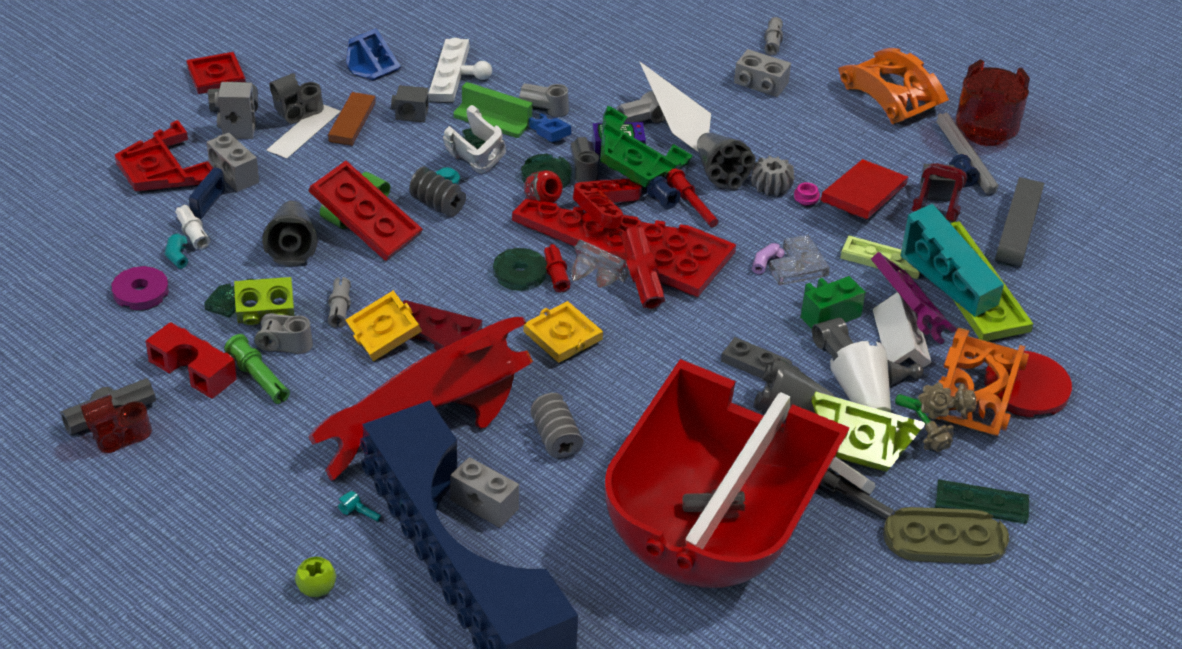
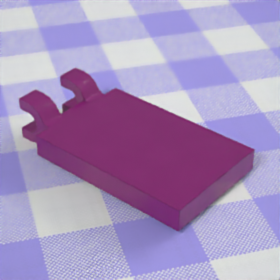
M879 251L871 258L872 262L910 308L918 314L917 326L921 332L926 335L931 332L933 339L942 344L945 342L941 336L944 329L947 328L952 333L957 330L906 270ZM928 322L932 324L931 331L927 327Z

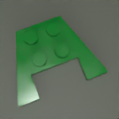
M607 106L603 114L600 161L609 168L625 175L632 182L647 187L654 178L659 176L665 177L670 170L680 169L688 165L693 155L675 144L672 145L667 155L664 156L620 130L627 116L611 106Z

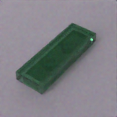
M938 479L935 508L980 510L993 515L994 519L1027 524L1029 518V494Z

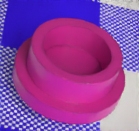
M801 183L794 191V199L802 205L809 206L819 201L820 193L818 187L812 183Z

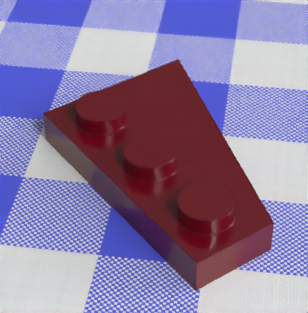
M407 300L403 301V304L407 303L413 312L411 315L422 330L414 338L429 341L434 344L435 350H439L482 329L483 320Z

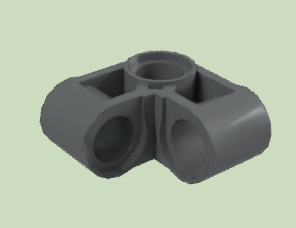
M294 73L269 83L274 108L290 124L319 114L324 109L320 85L315 82H307L299 86Z

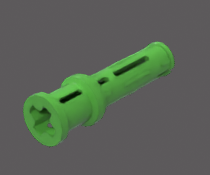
M237 334L232 336L224 346L225 353H228L237 361V366L241 371L250 373L272 398L274 403H281L278 396L283 402L286 401L290 395V390L263 363L261 353L248 344L249 341L245 335Z

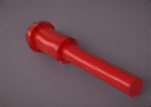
M678 169L670 170L666 175L667 184L678 189L681 193L680 197L687 199L710 227H715L718 224V219L695 194V188L685 178V173Z

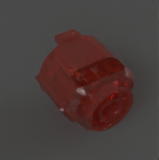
M981 59L968 67L967 75L962 84L955 120L958 127L969 140L979 145L995 146L1015 137L1019 133L1029 94L1030 78L1025 70L1018 68L1015 74L1001 68L984 67V61Z

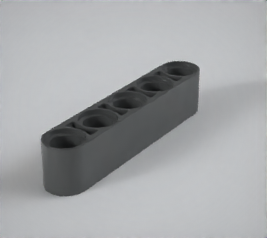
M1019 177L995 261L1019 267L1022 266L1042 195L1043 182Z

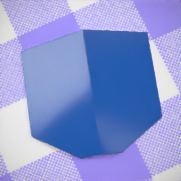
M377 28L349 39L346 64L353 75L375 80L401 68V65Z

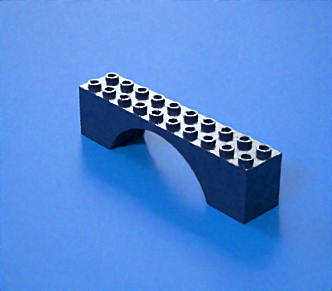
M429 400L362 424L363 437L360 438V444L364 452V459L361 460L365 475L372 477L379 497L384 496L391 516L393 518L397 517L400 521L403 535L414 543L418 559L420 561L424 560L428 565L432 581L439 583L442 587L444 599L449 606H454L461 627L463 629L468 628L472 635L475 649H576L578 614L546 568H517L502 565L478 556L457 542L440 522L436 510L442 498L450 489V475L457 469V439Z

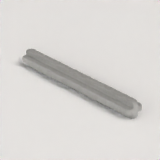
M947 112L938 114L936 122L957 153L968 155L972 167L977 168L980 177L977 182L987 195L995 194L998 188L997 182Z

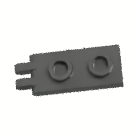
M736 337L729 343L721 356V362L761 379L767 365H771L774 359L780 358L793 365L785 357Z

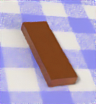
M352 92L328 134V141L353 146L376 103V96Z

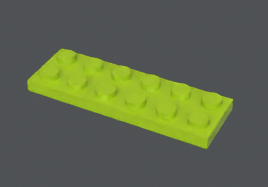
M961 222L950 223L1002 281ZM1003 281L1004 286L999 305L976 317L953 300L980 340L989 341L1032 332L1033 322Z

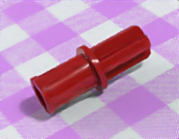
M550 244L549 247L544 249V256L547 262L546 272L551 276L553 289L556 292H565L571 285L566 272L567 264L562 260L559 248L554 244Z

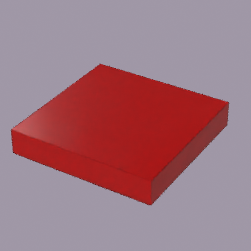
M234 52L186 60L187 69L198 94L208 93V89H220L221 82H246Z

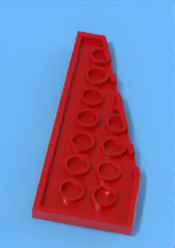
M527 198L512 212V221L626 268H628L626 261L628 256L621 234L630 227H643L650 251H653L660 273L658 275L659 281L696 297L700 296L736 252V244L689 225L680 224L679 228L665 226V221L656 220L655 224L641 222L635 216L622 215L620 227L609 229L600 226L581 207L574 206L573 210L559 208L557 203Z

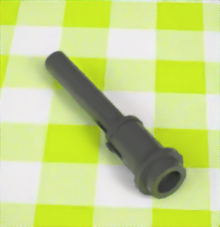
M828 469L820 484L822 487L828 489L833 494L836 492L841 493L884 519L894 514L895 510L844 482L843 476Z

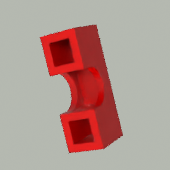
M172 322L145 340L150 363L169 374L181 366L188 365L191 387L211 399L237 380L235 361L231 355L223 353L211 346L209 342L199 339L185 328H180Z

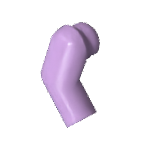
M769 244L756 253L752 271L756 274H763L768 260L772 258L776 262L779 261V258L782 259L784 256V250L779 247V244Z

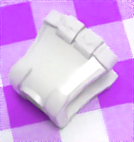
M471 105L467 108L470 128L474 135L486 142L477 150L450 126L444 131L443 140L446 149L454 158L464 159L470 163L473 170L483 174L489 171L505 155L506 147L505 142L502 140L503 134L501 129L497 125L495 127L490 125L482 118L479 109Z

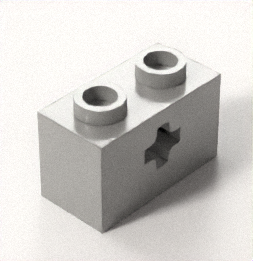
M221 82L219 92H215V107L220 109V113L217 114V127L222 128V135L229 132L234 138L253 139L256 118L252 83Z
M469 457L450 475L451 501L501 528L519 510V484Z

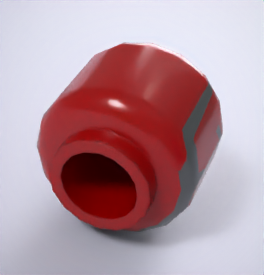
M544 170L532 173L524 183V192L527 199L554 203L562 194L563 185L561 179L552 171Z

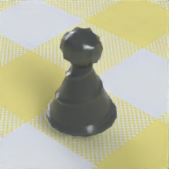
M887 360L889 388L908 376H911L913 379H919L924 375L923 367L920 364L915 363L910 368Z

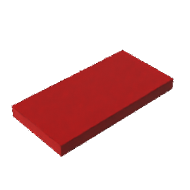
M862 159L825 189L821 194L820 201L868 219L907 184L908 176Z
M344 161L313 183L308 190L310 194L385 261L389 260L422 233L423 229L348 161Z

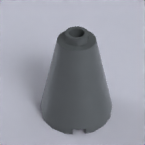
M287 201L280 206L264 229L262 243L264 251L274 258L273 261L281 265L295 266L304 263L306 259L314 255L318 244V237L304 206L297 201Z

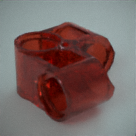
M108 394L80 405L88 428L99 450L103 453H112L135 442L143 441L152 433L146 406L141 402H129L115 409L112 403V396Z

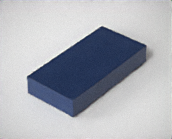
M213 167L189 196L190 209L195 218L202 219L224 192L225 185L222 169Z

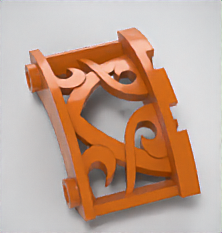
M885 48L874 52L875 58L861 64L844 65L838 68L845 88L847 90L858 89L872 96L884 109L892 124L908 119L949 100L935 74H929L923 67L924 62L911 53L905 54L900 52L898 48ZM880 73L882 75L896 74L903 77L904 86L886 82L880 77ZM909 98L913 106V110L907 112L905 108L907 105V99ZM918 100L924 101L925 104L918 107Z
M958 328L944 363V368L949 369L947 377L942 376L939 383L943 385V388L951 390L950 396H955V393L958 391V388L955 386L956 383H963L967 390L974 391L972 378L961 369H971L980 366L983 362L987 363L996 373L998 380L985 388L974 391L976 402L979 404V415L984 419L985 409L991 408L994 410L995 417L991 425L973 421L972 412L968 413L967 419L952 414L939 416L936 419L998 436L1000 430H1007L1011 414L1006 413L1008 402L1019 369L1025 371L1029 354L1024 353L1026 346L1020 345L1018 350L970 337L968 336L969 330ZM1006 369H1012L1010 376ZM1005 389V393L1001 401L1000 398L996 395ZM948 408V410L952 411L956 410V408Z

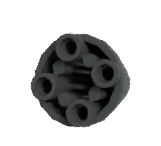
M704 133L697 140V149L708 179L717 187L738 189L750 175L756 161V157L751 149L740 140L715 133Z
M778 358L777 360L774 359L771 365H767L762 377V381H765L766 384L763 391L757 393L753 408L759 409V413L766 414L778 393L782 392L790 396V407L793 404L815 413L811 401L815 392L833 397L834 395L787 361Z

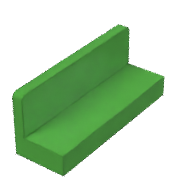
M466 82L462 86V103L453 112V117L469 122L467 108L473 105L479 109L482 118L493 127L497 125L503 134L519 138L529 127L533 103Z

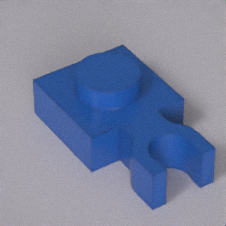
M539 114V119L529 118V127L536 130L537 135L550 142H558L562 138L572 135L571 125L558 118L549 120L544 114Z

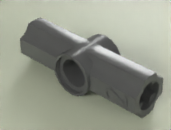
M147 378L117 390L111 387H102L92 394L89 401L60 411L61 419L69 435L102 422L106 426H114L121 423L128 412L156 402V397L152 385Z

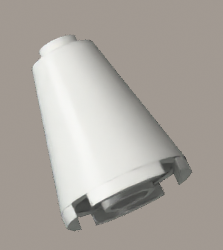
M861 341L840 349L837 352L838 357L835 361L831 358L830 368L850 401L891 413L888 361L885 347L876 342L877 346H871L868 341Z

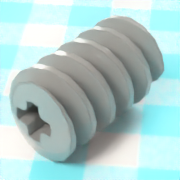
M547 393L538 397L533 402L530 411L546 451L555 458H567L575 455L583 447L584 440L580 435L579 429L576 427L568 405L563 401V396L558 393Z

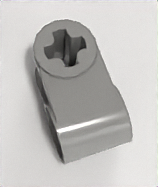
M266 314L261 320L262 328L257 332L254 340L255 344L264 351L303 354L313 347L310 321L304 316Z

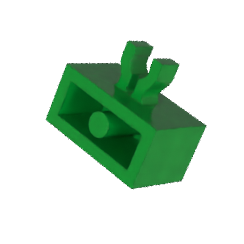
M850 276L829 284L823 278L818 279L817 288L811 283L805 284L800 318L811 329L815 324L835 318H842L845 323L861 317L866 292Z

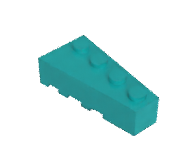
M933 203L908 214L900 256L974 317L999 305L1004 284Z

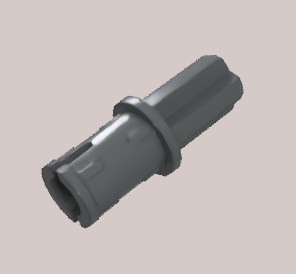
M712 490V493L684 494L682 497L683 511L703 512L716 490ZM740 491L727 511H745V504H743V501H745L744 491Z

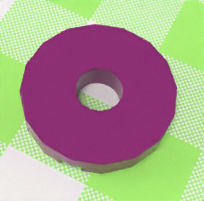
M140 266L124 270L114 278L111 284L113 299L122 307L123 304L129 306L132 310H144L157 306L163 301V297L169 293L166 275L154 267ZM145 287L144 289L136 290V288Z

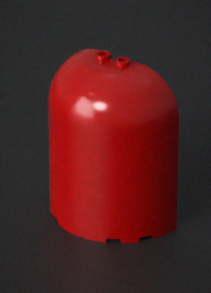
M680 359L611 460L605 476L606 505L613 526L622 541L639 560L657 573L676 582L695 587H730L757 577L779 558L847 437L850 427L792 404L787 413L785 424L782 423L740 490L744 491L745 501H743L745 511H727L703 549L689 543L686 544V537L702 512L683 511V495L690 493H712V490H717L764 415L732 403L736 381Z

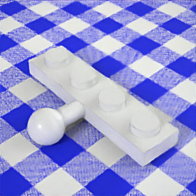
M445 39L429 90L430 102H454L461 75H474L479 80H486L491 76L492 67L486 61H479L475 65H465L470 48L469 39Z

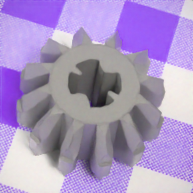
M768 155L767 159L759 158L758 162L754 163L752 167V186L757 188V192H765L766 196L769 194H774L775 196H778L779 193L786 194L794 184V166L789 164L788 160H781L779 156L772 158Z

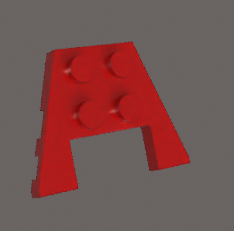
M179 120L170 123L171 128L164 132L161 129L154 132L153 138L143 143L140 140L115 154L117 166L134 191L199 185L213 169L209 161L182 168L167 148V146L188 140L187 131Z

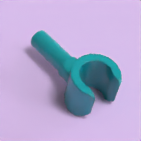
M347 492L339 498L341 503L338 505V509L343 514L348 515L356 510L376 522H379L382 515L361 503L356 492Z

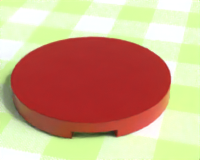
M1024 351V353L1029 354L1025 371L1021 369L1018 371L1006 410L1024 417H1033L1034 414L1051 413L1053 415L1058 413L1067 405L1071 395L1072 382L1068 373L1053 359L1036 352ZM989 365L984 376V385L986 387L998 380L996 373ZM1006 369L1010 376L1012 369ZM1005 389L996 395L1000 398L1001 401L1003 399Z

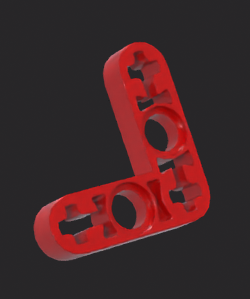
M630 179L579 182L574 186L572 198L600 226L616 229L621 225L623 212L613 202L640 199L642 185L634 183Z

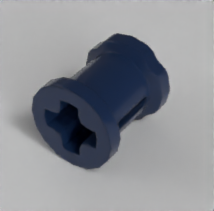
M956 155L949 163V165H954V167L966 172L969 179L966 180L964 187L972 186L978 181L980 173L977 168L972 167L968 155Z
M662 176L654 178L647 187V194L652 198H657L661 202V206L666 210L676 206L680 200V191L676 188H671Z

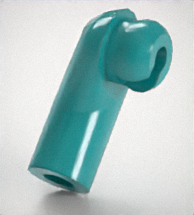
M176 233L168 238L165 256L177 268L183 269L187 266L188 259L180 250L186 248L183 243L187 244V238Z

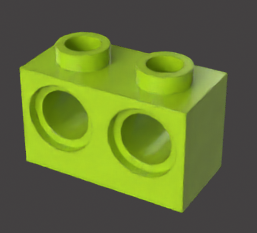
M291 277L234 281L238 323L256 325L261 322L264 315L270 313L295 316ZM278 298L286 300V302L281 305H275L272 303L275 299ZM250 300L257 302L253 307L244 306V303Z

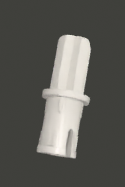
M189 206L177 207L175 213L182 224V232L189 236L195 249L201 250L206 248L210 244V238L202 228V221L195 218Z

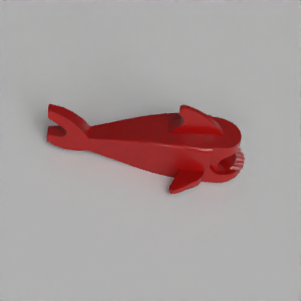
M511 317L498 321L425 356L393 376L353 406L340 410L324 419L313 429L308 438L312 445L327 439H334L338 442L339 448L325 470L330 481L335 480L355 457L360 446V438L363 437L362 424L430 400L435 408L451 402L470 406L475 409L477 414L475 420L476 427L481 429L487 427L505 404L512 388L514 374L533 362L528 351H512L507 346L506 341L508 333L526 324L525 318Z

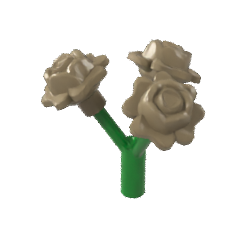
M939 382L933 386H924V393L919 394L918 399L902 394L897 395L895 404L916 411L924 422V428L928 432L927 438L923 441L925 450L931 449L941 452L950 448L953 442L952 436L954 435V427L952 425L938 427L934 421L929 420L926 413H929L931 419H936L939 416H947L949 414L948 408H956L961 413L963 419H967L968 413L975 411L977 405L975 393L973 390H967L963 383L959 385L955 396H950L951 390L943 388V385Z

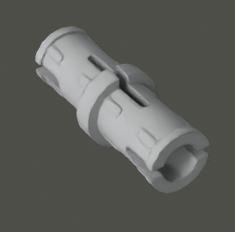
M773 17L771 21H768V29L765 31L764 38L766 44L764 50L769 55H776L779 52V46L783 39V32L781 31L783 21L778 17Z
M340 277L333 281V293L328 300L330 307L328 323L332 327H337L338 319H340L339 328L346 324V313L351 304L349 297L351 282L345 277H342L341 285H339Z

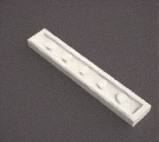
M782 392L778 393L686 537V544L689 543L701 549L705 547L786 419L790 409V396Z

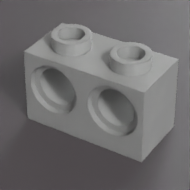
M747 49L736 63L734 83L778 97L789 83L791 63Z
M229 132L206 142L209 163L212 167L222 169L224 180L236 192L259 183L257 157Z

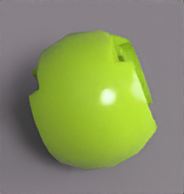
M310 557L297 567L295 582L301 593L309 597H321L328 594L334 588L337 577L336 571L331 562L323 557Z

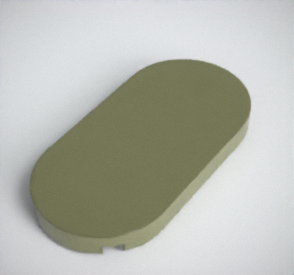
M905 507L896 510L894 515L886 519L883 538L893 553L911 561L989 564L999 560L1005 554L1009 542V533L1006 526L1000 520L998 523L992 519L993 515L984 511Z

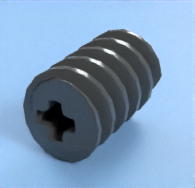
M425 166L416 170L412 176L409 191L413 198L419 199L422 203L435 208L436 211L448 217H454L464 206L466 194L461 192V187L458 184H453L448 179L445 180L443 176L437 175L432 170L429 171V168Z

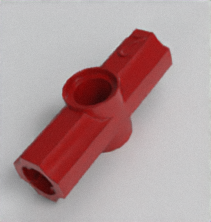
M630 227L621 234L628 256L626 260L633 283L636 284L643 308L653 309L665 302V295L658 277L660 273L653 251H650L644 228Z

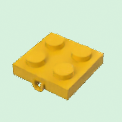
M394 290L345 320L354 333L355 341H357L359 346H363L373 361L422 332L419 324L411 315L413 313L407 303L403 304Z
M568 301L551 310L544 308L539 316L527 321L523 326V332L558 363L603 340V331Z

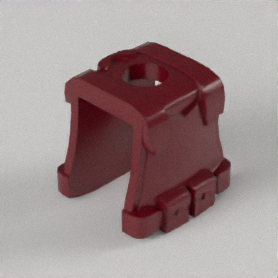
M931 163L922 174L924 180L919 196L913 200L911 210L917 211L926 206L933 175L956 180L946 214L947 220L956 222L961 210L958 202L962 188L966 184L967 174L962 169Z

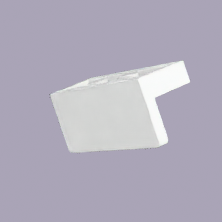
M898 292L873 308L881 343L887 352V360L900 364L910 357L923 368L932 363L923 332L917 326L918 314L910 308Z

